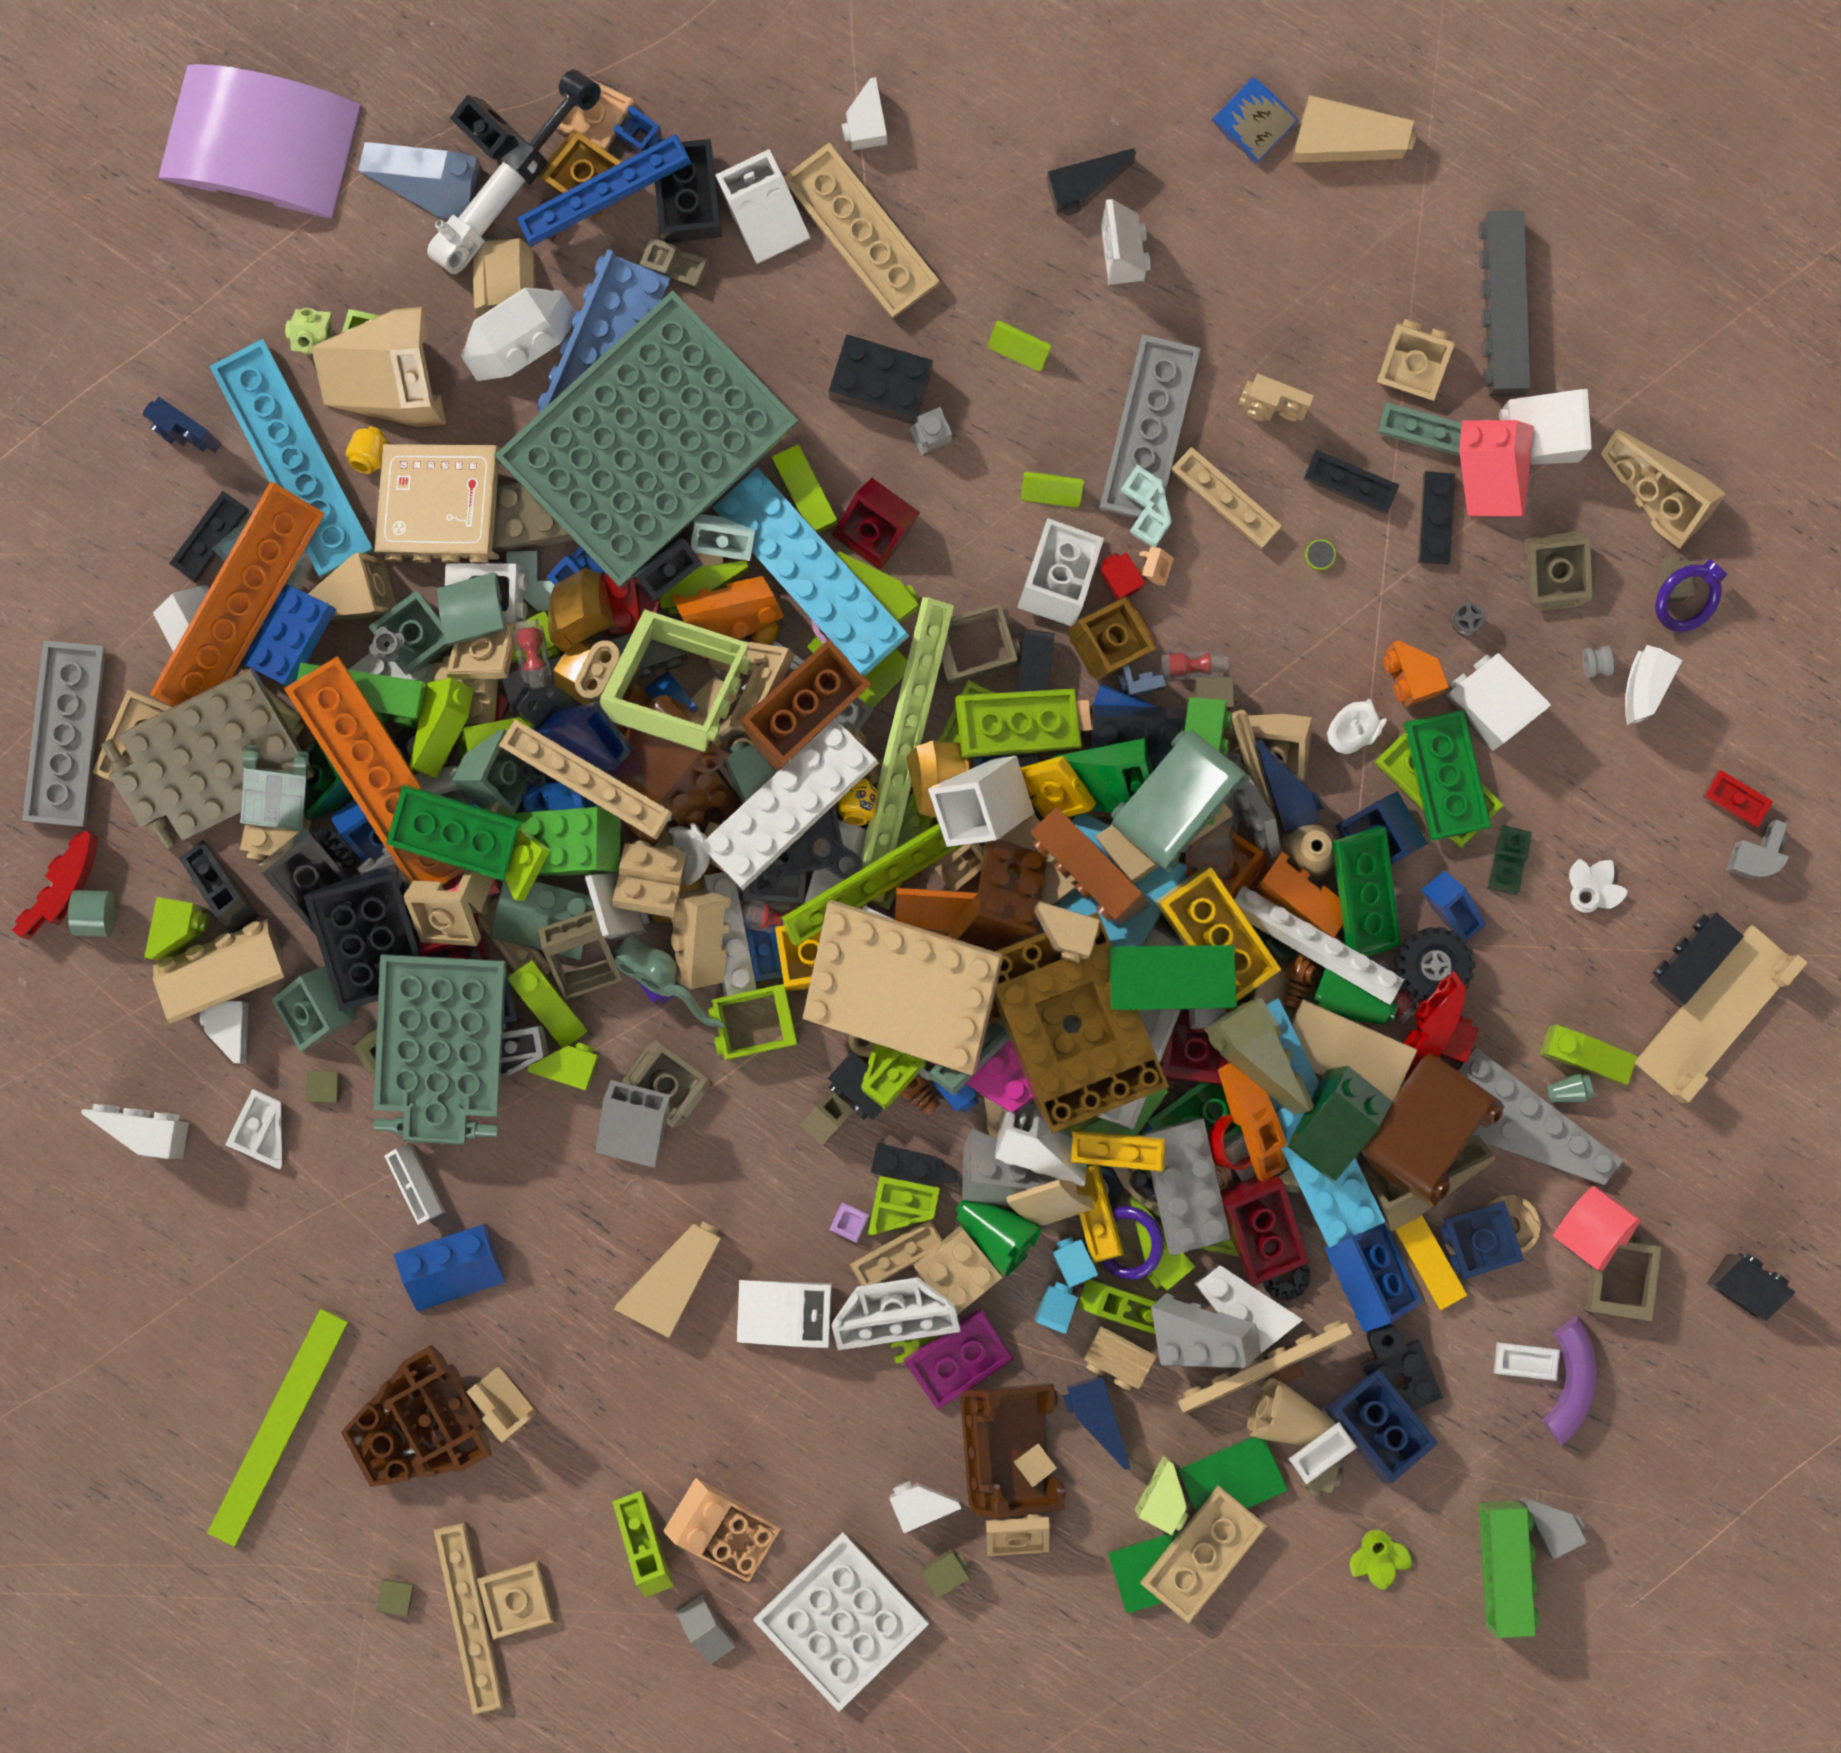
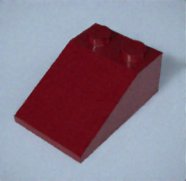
M1180 1010L1165 1049L1162 1070L1166 1078L1222 1085L1218 1069L1226 1065L1227 1059L1221 1055L1219 1050L1212 1046L1209 1035L1204 1028L1190 1029L1189 1010Z
M1274 1175L1264 1182L1254 1176L1220 1191L1231 1240L1253 1287L1309 1263L1284 1182L1278 1176Z

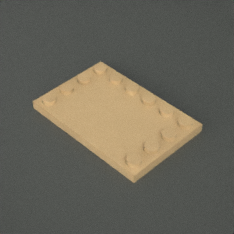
M832 900L827 903L803 1019L973 1075L977 1072L1004 955Z

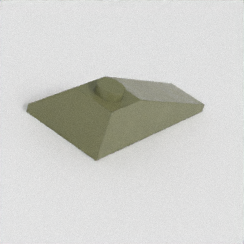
M1262 998L1239 1005L1235 1009L1227 1010L1204 1028L1209 1035L1212 1046L1219 1050L1223 1057L1293 1115L1305 1113L1314 1108L1302 1077L1292 1070L1289 1063L1293 1059L1290 1049H1283L1278 1036L1282 1034L1281 1028Z

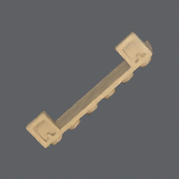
M1749 926L1743 933V939L1688 1003L1678 1009L1634 1062L1638 1068L1679 1103H1689L1709 1080L1705 1076L1779 987L1788 986L1808 963L1799 955H1787L1755 926Z

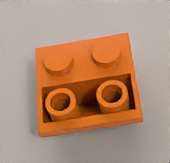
M1400 640L1392 642L1384 651L1385 656L1382 657L1384 668L1387 674L1392 673L1396 683L1393 685L1394 695L1398 702H1403L1404 708L1438 697L1449 688L1438 658Z

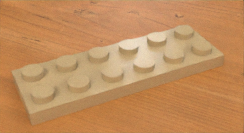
M827 143L784 176L789 191L892 320L940 284V280L830 143Z

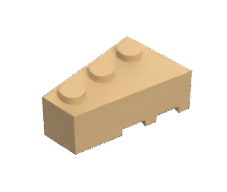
M706 888L680 892L674 918L670 917L673 922L671 944L675 951L677 983L689 989L724 983L727 949L722 947V935L728 933L729 924L724 922V911L726 908H730V898Z

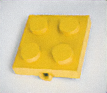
M1064 756L1020 768L1029 797H1034L1031 803L1035 805L1043 818L1055 807H1058L1067 817L1091 811L1096 805L1095 800Z

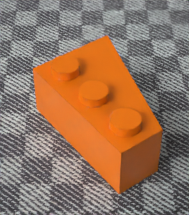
M763 576L728 583L726 588L709 591L708 588L698 590L699 594L681 597L680 594L671 596L685 623L738 640L784 618L776 598Z
M1282 851L1269 865L1253 891L1334 938L1343 925L1340 898L1327 887L1322 886L1320 888L1309 881L1310 873L1302 868L1298 872L1286 862L1289 856Z

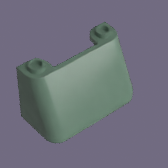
M1192 729L1187 733L1182 730L1171 743L1174 748L1126 804L1121 802L1111 814V817L1114 818L1111 825L1169 874L1179 863L1178 858L1181 854L1178 852L1181 850L1185 853L1188 850V845L1226 800L1229 801L1232 798L1230 791L1241 790L1250 779L1247 773Z

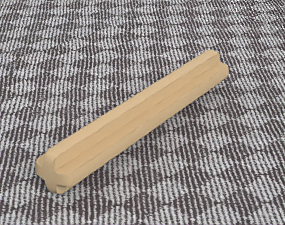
M1245 710L1235 711L1231 714V722L1247 775L1250 776L1273 813L1275 820H1277L1278 814L1248 714Z

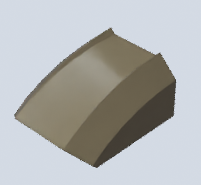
M1568 532L1532 536L1524 539L1531 605L1540 611L1578 608L1592 600L1591 543L1588 535L1585 533Z
M654 1040L645 1048V1051L624 1077L622 1083L671 1095L666 1124L675 1129L687 1123L709 1092L710 1079L659 1041Z

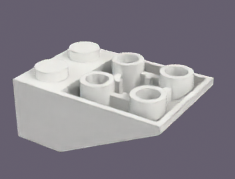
M770 149L715 175L717 186L756 264L762 263L810 239L809 233Z
M1032 1101L1016 1113L1012 1114L1006 1110L1004 1111L999 1123L996 1159L1002 1160L1009 1165H1018L1030 1169L1037 1174H1046L1061 1180L1075 1182L1076 1185L1084 1187L1087 1164L1071 1162L1072 1133L1067 1128L1051 1133L1035 1102Z
M93 1104L92 1109H82L81 1114L138 1155L167 1159L184 1158L189 1122L180 1121L181 1115L154 1112V1117H149V1110L124 1108L123 1113H119V1106Z
M739 1280L737 1342L828 1348L830 1344L832 1283Z

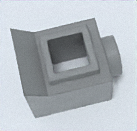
M941 407L918 416L917 423L909 428L921 456L952 443V432Z

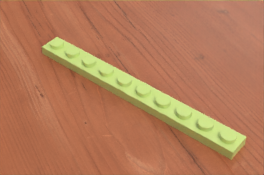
M929 597L922 598L877 785L878 801L876 815L868 823L860 856L862 861L861 870L895 850L912 784L906 757L916 746L921 745L954 609V605ZM885 893L875 898L873 901L883 903Z

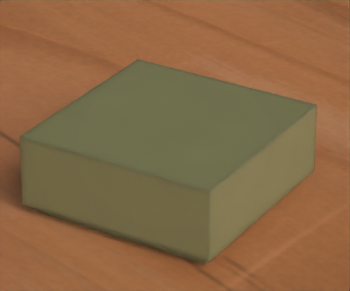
M307 1071L306 1102L339 1103L340 1072Z
M383 1579L377 1611L408 1616L414 1584Z

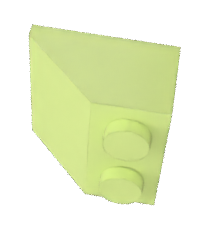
M1163 1455L1134 1510L1139 1518L1172 1535L1175 1529L1178 1531L1182 1529L1188 1514L1185 1513L1187 1507L1174 1464L1167 1456Z

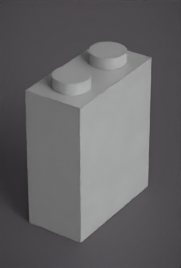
M611 1080L602 1104L595 1153L655 1168L663 1144L671 1095Z

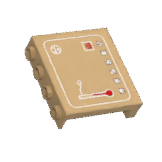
M383 444L374 552L384 556L385 561L402 563L404 558H413V561L418 563H431L432 559H441V562L459 563L460 559H469L471 563L488 564V560H499V555L492 552L498 471L499 464H501L494 455L501 448L497 445Z

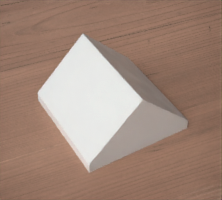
M207 584L172 593L153 612L173 652L209 590Z

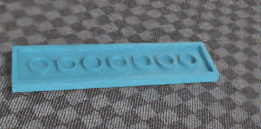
M264 339L209 366L269 482L278 484L325 513L305 548L318 576L323 578L331 574L355 553L369 554L373 552L374 548Z
M758 467L713 507L720 517L755 530L752 553L861 675H867L909 637L907 632Z
M1276 998L1266 1003V1006L1281 1028L1282 1034L1278 1037L1283 1049H1290L1293 1059L1289 1061L1292 1070L1302 1077L1308 1094L1312 1099L1319 1081L1279 998ZM1267 1093L1287 1142V1145L1281 1149L1328 1247L1330 1248L1348 1237L1384 1223V1217L1356 1159L1354 1158L1336 1182H1331L1287 1147L1304 1113L1293 1115Z

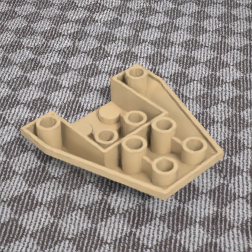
M423 307L393 309L313 345L311 348L324 405L413 427L445 425L446 420L441 395H432L422 346L423 342L429 337Z

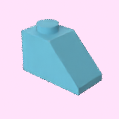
M1070 1236L1055 1243L1058 1249L1053 1250L1052 1253L1069 1288L1098 1275L1081 1239L1074 1241L1073 1237Z
M1056 1282L1055 1287L1047 1285L1034 1317L1035 1321L1066 1334L1078 1299L1077 1296L1072 1294L1074 1288H1069L1067 1285Z

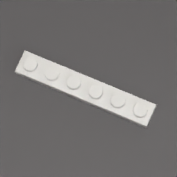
M1242 886L1234 901L1250 924L1389 1005L1392 1003L1404 979L1368 959L1365 955L1342 944L1339 940L1318 930L1312 924L1294 916L1286 909L1270 902L1257 892Z

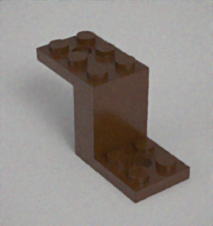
M636 682L626 690L622 700L646 707L651 701ZM599 714L589 722L611 749L628 729L624 725L599 718ZM693 769L663 806L672 812L673 818L680 826L691 829L690 823H695L700 828L701 833L704 834L709 821L722 824L723 820H727L743 803L716 771L702 773ZM714 806L713 811L704 816L705 811L709 807Z
M1001 839L986 841L978 894L950 926L948 937L993 952L1032 938L1037 931L1038 918L1034 910L1039 901L1041 902L1047 856L1044 857L1040 852ZM1006 869L1014 870L1019 879H1012ZM993 999L988 1023L995 1025L1000 1019V1014Z

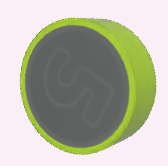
M1323 539L1313 541L1305 551L1306 563L1310 568L1317 571L1328 569L1336 558L1334 546L1329 541Z

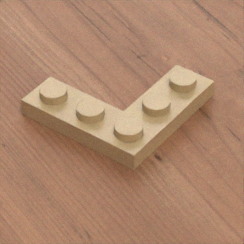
M747 642L749 643L747 658L751 659V663L746 675L751 676L728 723L734 730L746 732L740 720L783 681L795 656L789 648ZM713 659L708 661V664L716 670L729 672L732 666Z

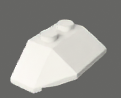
M525 287L473 321L461 358L476 381L511 376L561 344L571 328L575 311L564 293L560 290L551 291Z
M919 1277L856 1287L832 1322L838 1350L960 1332L955 1304Z

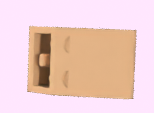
M695 1478L663 1532L675 1545L749 1582L781 1528L719 1489Z

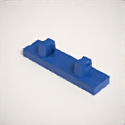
M556 780L547 781L542 787L528 785L525 794L522 795V800L516 813L602 807Z

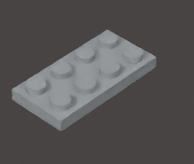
M1199 1117L1142 1133L1143 1137L1166 1139L1165 1170L1163 1172L1150 1170L1169 1254L1176 1255L1231 1239L1204 1119Z

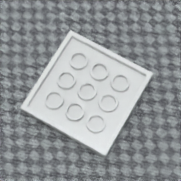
M844 1531L753 1618V1621L838 1712L929 1625L926 1618Z

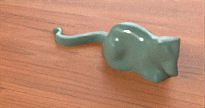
M631 933L613 950L612 953L617 956L615 958V965L622 973L636 979L644 987L656 994L667 997L673 995L679 997L686 1003L694 1016L704 1024L712 1027L718 1026L721 1029L725 1027V1024L720 1020H714L705 1014L687 989L675 985L677 966L670 955L662 950L646 946L634 933Z

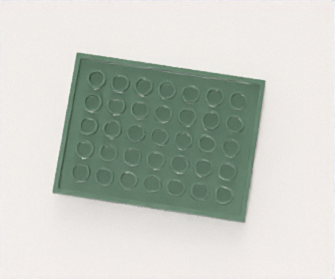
M672 290L494 456L621 589L633 578L632 575L658 555L799 422Z

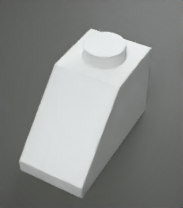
M876 77L870 78L846 112L847 123L842 124L844 141L851 142L852 151L887 145V133Z
M225 1001L201 1011L200 1024L204 1026V1032L233 1063L247 1064L249 1003L242 1001Z
M910 1481L894 1487V1493L889 1496L904 1533L961 1509L959 1499L920 1483L911 1485Z

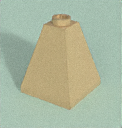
M359 552L350 556L308 593L337 609L331 620L379 619L397 605L385 560Z

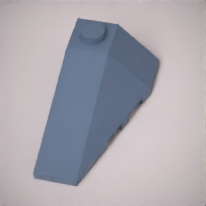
M365 142L358 171L387 189L402 195L411 203L426 209L437 218L448 221L452 215L458 218L476 196L482 167L476 156L446 150Z

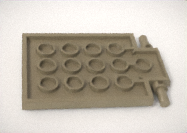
M253 667L122 732L118 737L133 762L130 763L126 756L121 755L112 739L101 744L111 761L109 764L113 770L109 774L111 780L140 827L146 825L150 833L154 832L164 849H168L175 844L165 827L167 824L163 818L165 815H167L183 841L241 812L244 773L243 757L247 745L259 746L257 767L293 772V763L297 751H302ZM309 762L307 769V779L313 777V775L315 774Z

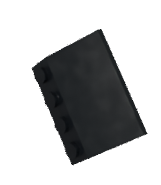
M396 864L369 870L304 894L339 1011L378 1001L381 955L421 956L418 934L413 927V920L408 907L404 903L406 889L400 869Z

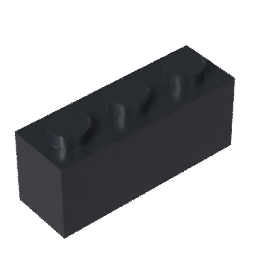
M1717 912L1707 916L1702 914L1692 925L1695 931L1689 938L1682 937L1673 947L1672 951L1675 954L1667 962L1664 959L1652 972L1655 977L1650 983L1677 1007L1688 1003L1744 937L1743 934Z

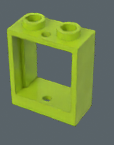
M784 984L712 999L713 1007H708L709 1016L725 1024L723 1029L718 1027L719 1037H714L718 1055L723 1054L725 1060L798 1045ZM774 996L783 1040L732 1051L723 1007Z

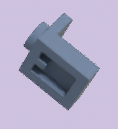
M1129 664L1124 665L1121 669L1122 674L1117 675L1121 692L1126 691L1129 697L1160 691L1166 686L1163 674L1155 676L1154 671L1137 675V681H1133Z

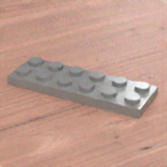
M1142 334L1100 502V510L1139 518L1145 507L1120 492L1136 465L1161 479L1166 492L1201 348Z
M43 641L22 817L24 822L86 828L106 647Z

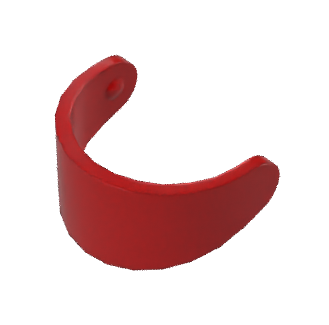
M1230 1114L1225 1115L1213 1124L1208 1134L1213 1162L1222 1168L1242 1171L1249 1167L1252 1162L1250 1156L1242 1158L1235 1164H1232L1228 1159L1224 1147V1135L1226 1128L1233 1118Z

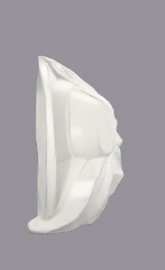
M1367 699L1365 702H1353L1345 706L1331 722L1327 732L1329 744L1337 752L1343 754H1350L1358 751L1365 745H1372L1381 734L1382 728L1386 725L1387 718H1379L1376 705L1371 699Z
M690 823L691 829L683 826L668 829V833L673 838V846L679 848L681 853H686V870L683 878V883L686 886L695 883L701 878L710 863V856L700 846L707 837L701 833L700 828L695 823Z

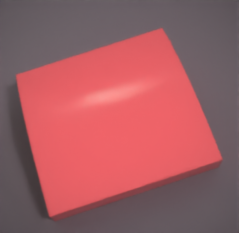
M1592 1186L1564 1217L1553 1237L1595 1269L1604 1271L1618 1246H1626L1641 1219L1599 1188Z

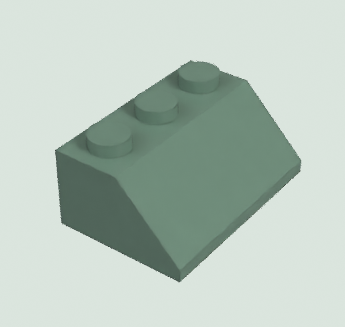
M505 880L497 905L491 938L543 951L538 929L593 911L594 905L591 896L534 881L525 901H518L513 898ZM585 944L557 953V955L581 961Z

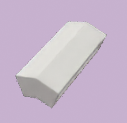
M413 1144L404 1145L384 1155L417 1225L445 1213Z

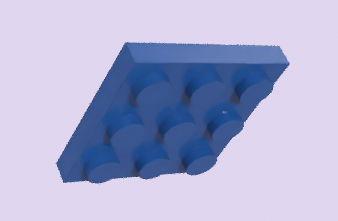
M285 584L240 663L249 668L253 667L255 671L286 687L297 681L300 663H307L337 609L324 601Z

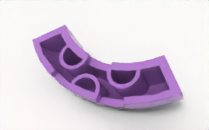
M1578 1315L1552 1333L1563 1354L1566 1381L1564 1390L1561 1391L1557 1403L1541 1421L1559 1446H1562L1569 1440L1585 1420L1591 1408L1597 1385V1362L1594 1347L1586 1327Z

